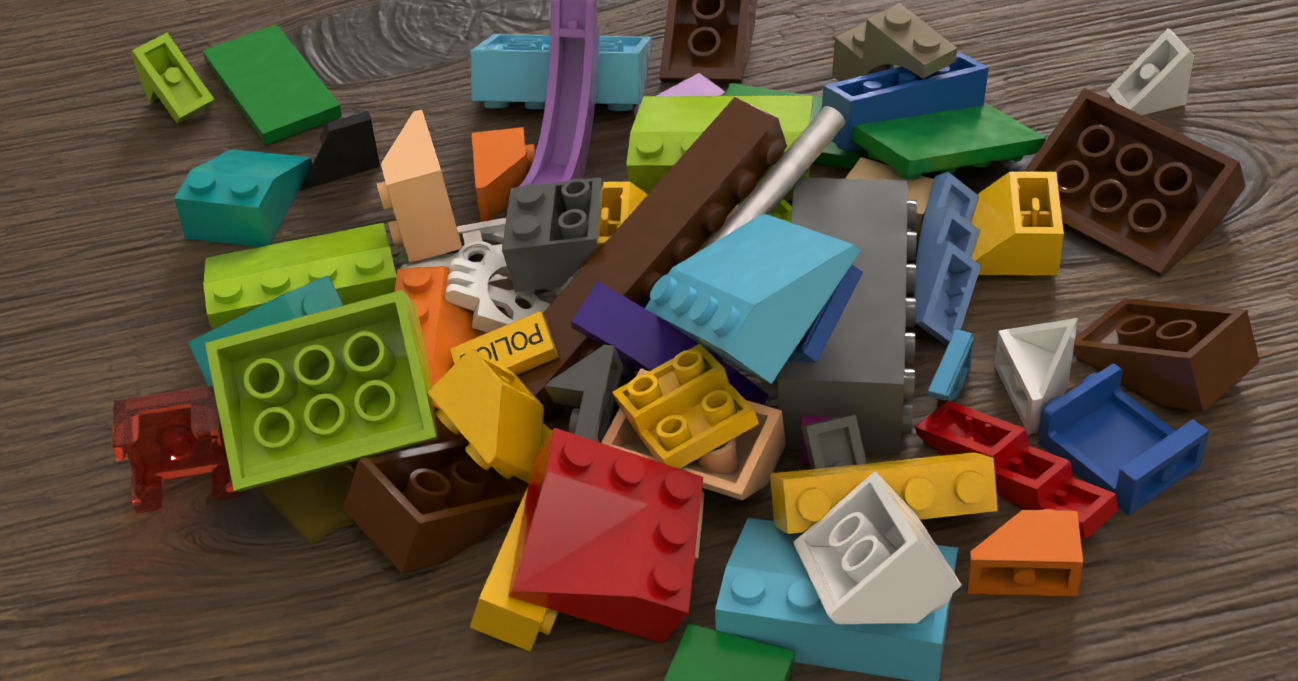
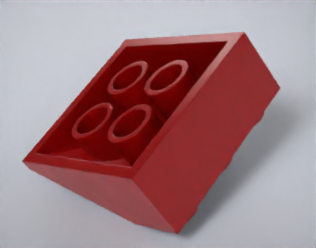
M553 428L532 462L508 596L663 644L689 613L703 477Z

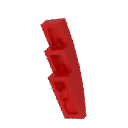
M951 401L945 402L915 426L917 436L943 456L974 452L993 457L996 493L1024 510L1051 509L1055 511H1077L1080 537L1085 540L1119 510L1116 493L1074 478L1070 460L1029 446L1025 428Z

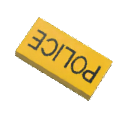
M541 311L450 349L454 364L472 348L511 370L516 375L559 358L547 321Z

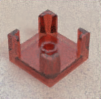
M213 386L114 400L112 448L117 461L124 460L126 453L132 467L131 500L136 514L157 511L162 508L164 479L212 472L213 500L222 501L238 498V492L233 490Z

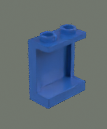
M1112 364L1098 374L1092 373L1088 375L1079 386L1062 397L1056 396L1045 405L1041 412L1038 444L1051 454L1070 460L1072 471L1087 483L1116 493L1118 508L1129 516L1201 466L1209 431L1193 419L1175 431L1121 390L1120 383L1123 370L1116 364Z

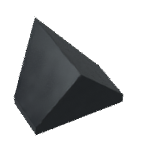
M369 111L326 123L320 135L322 146L299 191L380 167Z

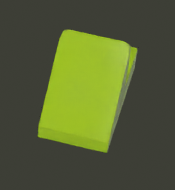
M168 33L132 50L131 55L146 98L149 102L159 98L177 124L212 106L214 98Z

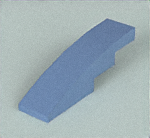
M949 172L935 176L917 250L914 297H916V324L947 347L955 329L961 330L981 268V265L972 259L980 230L971 224L979 196Z

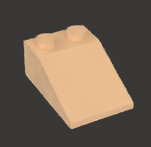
M415 111L381 163L385 181L376 183L384 210L393 208L396 220L388 222L395 248L405 247L409 263L462 249L444 179L423 111Z

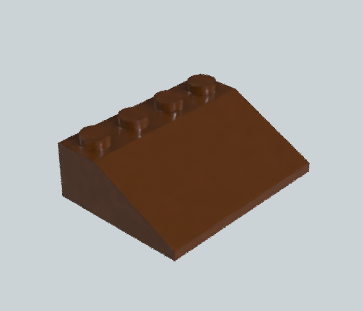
M1086 88L1081 91L1024 170V172H1056L1062 223L1065 227L1161 277L1222 221L1246 187L1238 160Z

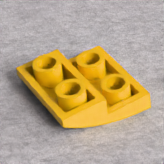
M701 344L680 352L673 359L643 375L635 377L626 385L612 392L620 409L655 459L660 463L678 469L759 424L754 408L732 387L724 367Z

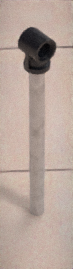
M823 107L704 248L763 213L769 215L845 125V119L841 113L832 107ZM623 363L618 388L626 385L636 377L635 373L637 371L631 369L625 363ZM616 401L614 403L610 425L619 410V405ZM563 405L569 418L571 417L574 408H580L577 406Z

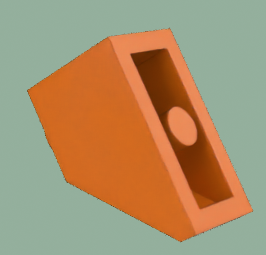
M523 127L471 133L475 188L480 222L490 221L508 207L510 189L519 187L531 168L535 156L534 144L525 145Z
M1051 509L1020 511L970 551L967 594L1078 596L1083 555L1077 511H1055Z

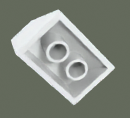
M876 471L836 504L822 520L813 524L793 542L829 618L835 624L918 623L930 612H935L944 607L950 600L953 592L962 586L916 513Z

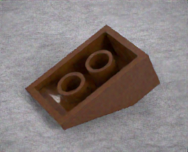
M669 0L660 80L683 82L700 73L711 82L742 83L755 28L757 0Z
M1127 298L1121 300L1077 335L1073 349V355L1101 371L1112 364H1116L1123 370L1121 383L1161 406L1184 409L1191 413L1204 412L1212 407L1217 399L1233 385L1239 383L1242 377L1260 362L1246 309Z
M466 438L359 459L343 510L401 573H406L444 563L513 519L526 492L528 483L514 476L508 480L492 466L488 470L483 469L465 450L470 443Z

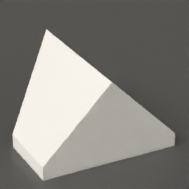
M1168 28L1106 91L1116 103L1141 115L1185 105L1194 55L1175 33Z
M1078 318L998 331L994 366L1028 435L1036 434L1040 431L1041 412L1045 405L1056 396L1062 397L1068 389Z

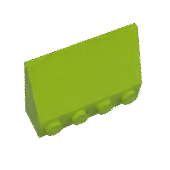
M643 96L630 132L626 163L629 182L649 194L734 97L779 118L787 148L784 150L785 153L813 120V96ZM774 165L769 167V169L762 175L760 180H762L765 177V175L771 170V168ZM810 167L805 171L801 178H809ZM794 186L783 197L784 200H793Z
M384 223L207 257L203 285L211 330L287 292L329 275L343 306L394 292L397 275Z
M404 290L205 343L233 490L235 492L438 439L434 403L431 396L427 393L431 389V380L418 311L415 303Z

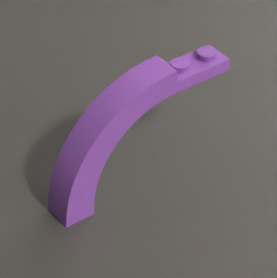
M551 0L550 64L544 117L533 163L525 180L519 187L529 184L541 185L584 178L593 127L598 78L600 25H597V0Z

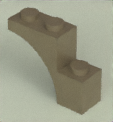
M898 3L868 18L865 23L835 37L832 77L839 82L893 69L897 65L914 72L923 79L956 62L958 48L906 7Z

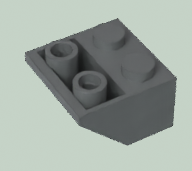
M602 177L577 178L565 182L541 185L529 184L510 189L502 253L515 292L562 287L598 247L604 188Z

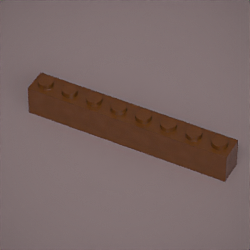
M734 97L542 313L547 321L559 358L517 376L544 406V420L549 422L560 409L564 408L563 404L552 401L545 389L546 384L602 347L601 344L572 329L571 320L596 282L599 281L645 309L651 300L650 293L656 282L664 275H668L674 266L696 254L711 234L717 232L723 226L726 217L742 199L748 197L753 191L756 182L769 167L775 165L782 157L787 144L778 117Z

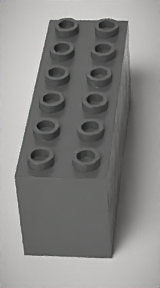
M800 177L794 184L791 223L854 244L861 251L852 264L860 269L863 274L818 361H786L778 374V410L782 411L786 439L785 450H801V416L840 417L856 414L864 453L900 455L901 434H911L913 406L912 404H903L904 399H914L915 368H905V362L914 363L915 332H905V328L915 327L916 297H906V295H913L915 293L916 264L907 263H914L916 258L917 233L916 231H907V228H916L917 200H908V181Z

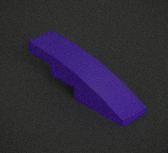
M599 281L596 282L571 320L572 329L602 346H615L621 361L639 372L640 368L651 371L673 359L680 352L698 345L697 342ZM708 351L724 367L729 383L745 400L761 405L766 403L769 397L766 392Z

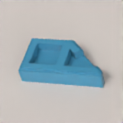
M955 329L928 389L929 397L944 401H955V399H958L971 369L974 342L972 333Z

